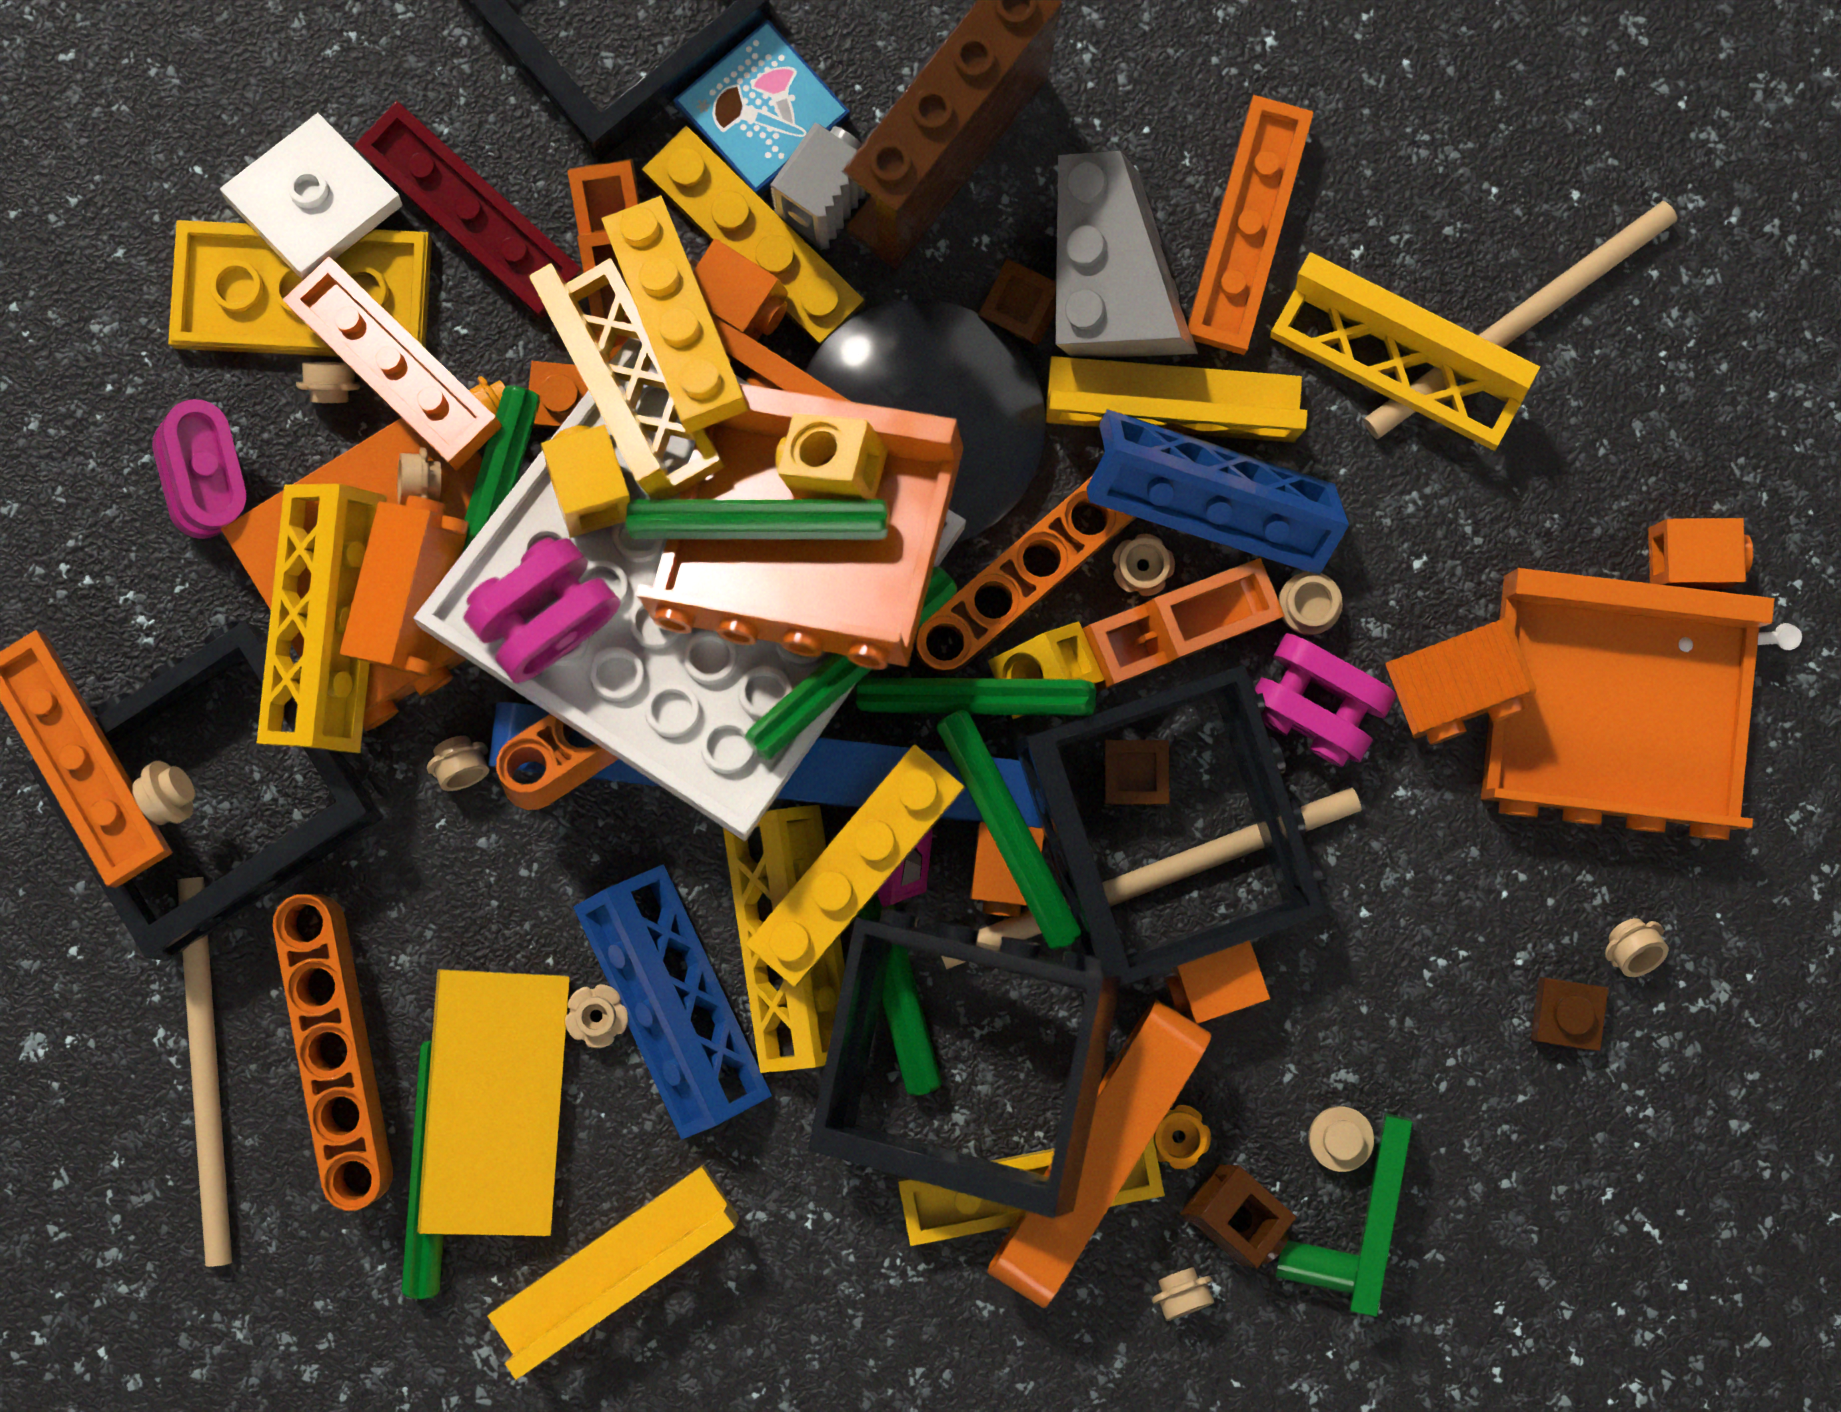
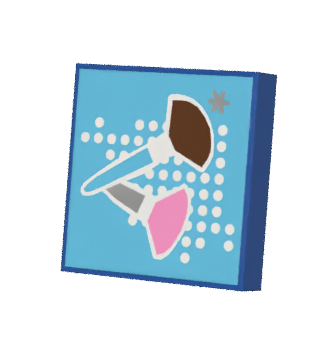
M768 19L673 100L679 112L726 165L758 196L771 187L772 181L814 123L820 124L831 131L834 126L841 127L850 119V111Z

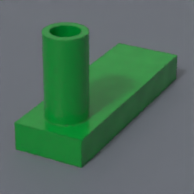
M1384 1113L1359 1254L1356 1255L1288 1240L1286 1246L1279 1254L1275 1277L1350 1293V1311L1377 1317L1412 1127V1120L1410 1118Z

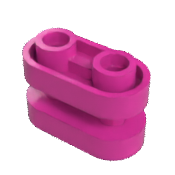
M191 399L180 402L170 410L155 431L152 442L153 453L169 515L174 525L182 533L198 539L211 538L220 534L222 527L233 522L241 514L246 503V489L230 426L223 412L212 403L204 400Z
M545 538L537 542L523 555L521 565L501 579L493 577L485 580L473 589L466 599L468 608L464 613L463 621L481 643H490L502 637L506 640L497 652L496 662L514 683L528 681L543 672L601 629L620 607L621 600L604 579L595 578L583 584L578 581L587 569L588 560L568 538L554 541L552 538ZM556 598L559 599L558 602L553 604L551 607H549L543 613L538 615L528 624L525 622L527 619L532 617L534 614H536L542 608L547 606L553 600H555Z
M1286 633L1273 655L1275 660L1288 668L1280 684L1267 678H1260L1255 687L1256 694L1263 693L1265 700V711L1261 713L1264 726L1284 736L1288 735L1291 728L1313 740L1309 748L1310 751L1336 766L1343 767L1347 759L1360 763L1373 739L1358 728L1366 712L1379 718H1386L1397 698V693L1381 681L1317 645L1296 635ZM1310 682L1343 700L1336 715L1302 696Z

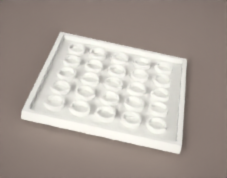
M628 338L610 363L634 369L643 345L641 340ZM652 362L649 372L658 374ZM735 375L736 380L739 384L750 385L749 383ZM620 380L626 392L629 381ZM644 385L635 408L637 414L661 420L670 396L668 390ZM588 390L554 436L561 430L572 426L586 425L593 428L605 424L629 493L630 502L634 499H650L634 478ZM679 416L676 420L677 424H681ZM646 430L653 442L657 432ZM675 436L670 437L662 460L669 474L690 462L695 441ZM542 450L414 616L415 622L422 630L746 841L854 686L772 759L764 760L758 756L745 739L747 730L834 653L822 651L819 657H806L783 648L782 643L757 639L754 645H741L723 639L717 634V631L693 627L691 633H676L656 625L638 598L637 591L639 585L653 588L667 539H634L630 537L626 528V522L570 538L547 471ZM680 493L670 499H679ZM949 509L934 566H939L965 527L966 520ZM545 538H552L554 541L568 538L588 560L587 569L578 581L583 584L595 578L604 579L621 600L620 607L601 629L543 672L528 681L514 683L496 662L497 652L506 640L503 637L490 643H481L463 621L464 613L468 608L466 599L472 590L485 580L493 577L501 579L521 565L523 555L537 542ZM556 598L555 600H553L551 603L542 608L540 611H538L532 617L527 619L525 622L528 624L538 615H540L553 604L558 602L559 599Z

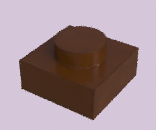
M1006 259L978 316L1038 346L1056 312V281Z
M1169 740L1103 741V805L1169 804Z
M1539 977L1530 1040L1600 1051L1609 987Z

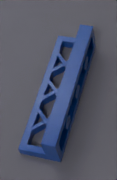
M1108 409L1099 424L1105 453L1086 488L1090 503L1317 575L1321 574L1349 526L1334 483Z
M664 864L606 888L573 907L610 987H613L621 997L620 1002L627 1009L629 1029L681 1140L715 1127L772 1096ZM650 885L661 909L657 924L642 917L631 893ZM667 946L680 952L688 966L684 982L671 977L665 967L663 959ZM694 1004L708 1010L715 1024L711 1041L697 1035L690 1019ZM721 1063L736 1069L747 1093L730 1103L718 1080Z

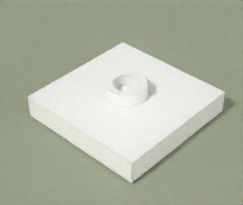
M319 113L311 117L220 188L224 199L302 280L328 257L332 260L336 259L403 206L399 194Z

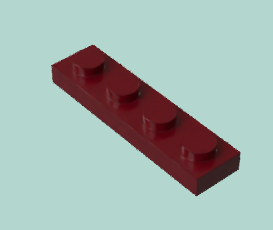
M397 100L353 145L361 156L541 320L548 312L529 275L550 263L553 264L566 283L583 274L580 266Z

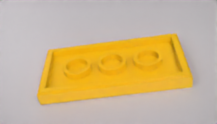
M177 220L168 344L171 347L189 350L339 357L283 301L303 280L248 223ZM372 229L334 259V261L426 349L432 237L429 232Z
M437 969L417 1228L420 1234L551 1236L569 976Z

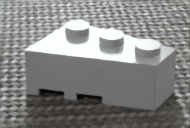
M1121 151L1058 155L1056 345L1071 357L1080 359L1198 354L1193 336L1189 333L1182 312L1175 281L1172 279L1161 247V238L1139 171Z

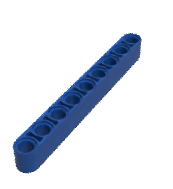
M497 702L488 766L496 767V758L500 749L509 740L550 713L537 705ZM576 730L570 734L567 741L570 745L577 748H587L595 744ZM817 738L774 800L860 809L911 748ZM923 750L966 787L949 752ZM992 757L1027 827L1041 828L1020 761ZM620 759L590 778L660 786ZM527 762L520 765L516 770L545 773L546 767L537 762ZM967 787L941 816V819L976 823L984 822Z

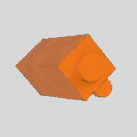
M408 495L405 506L378 501L339 654L381 667L431 677L440 641L422 630L415 622L414 616L462 555L469 528L467 521L445 516L447 505L423 497Z

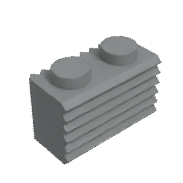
M814 123L770 186L775 213L796 233L823 250L830 248L829 240L837 238L836 230L844 228V220L851 219V210L858 209V200L865 199L866 196L865 190L842 172L843 168L862 146V143L840 127L834 126L829 131L820 124Z

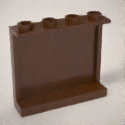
M977 0L843 168L842 172L871 194L866 203L846 226L847 233L894 270L899 268L1048 79L1062 0Z

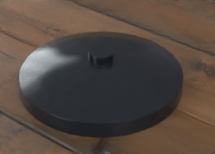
M907 299L882 304L858 314L835 330L823 342L808 364L805 373L851 402L956 419L964 449L948 509L965 519L966 522L963 532L952 547L965 544L993 529L1012 512L1026 494L1037 471L1044 447L1046 423L1041 389L1032 366L1013 339L996 324L978 316V313L957 304L930 299Z

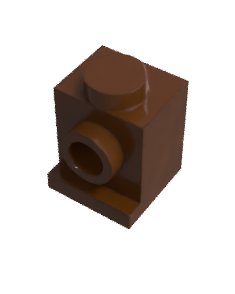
M1218 1164L1179 1213L1185 1220L1195 1224L1239 1265L1258 1268L1261 1263L1264 1265L1270 1263L1281 1253L1289 1239L1286 1231L1297 1218L1240 1165ZM1240 1209L1244 1220L1242 1226L1235 1231L1228 1222L1236 1211Z

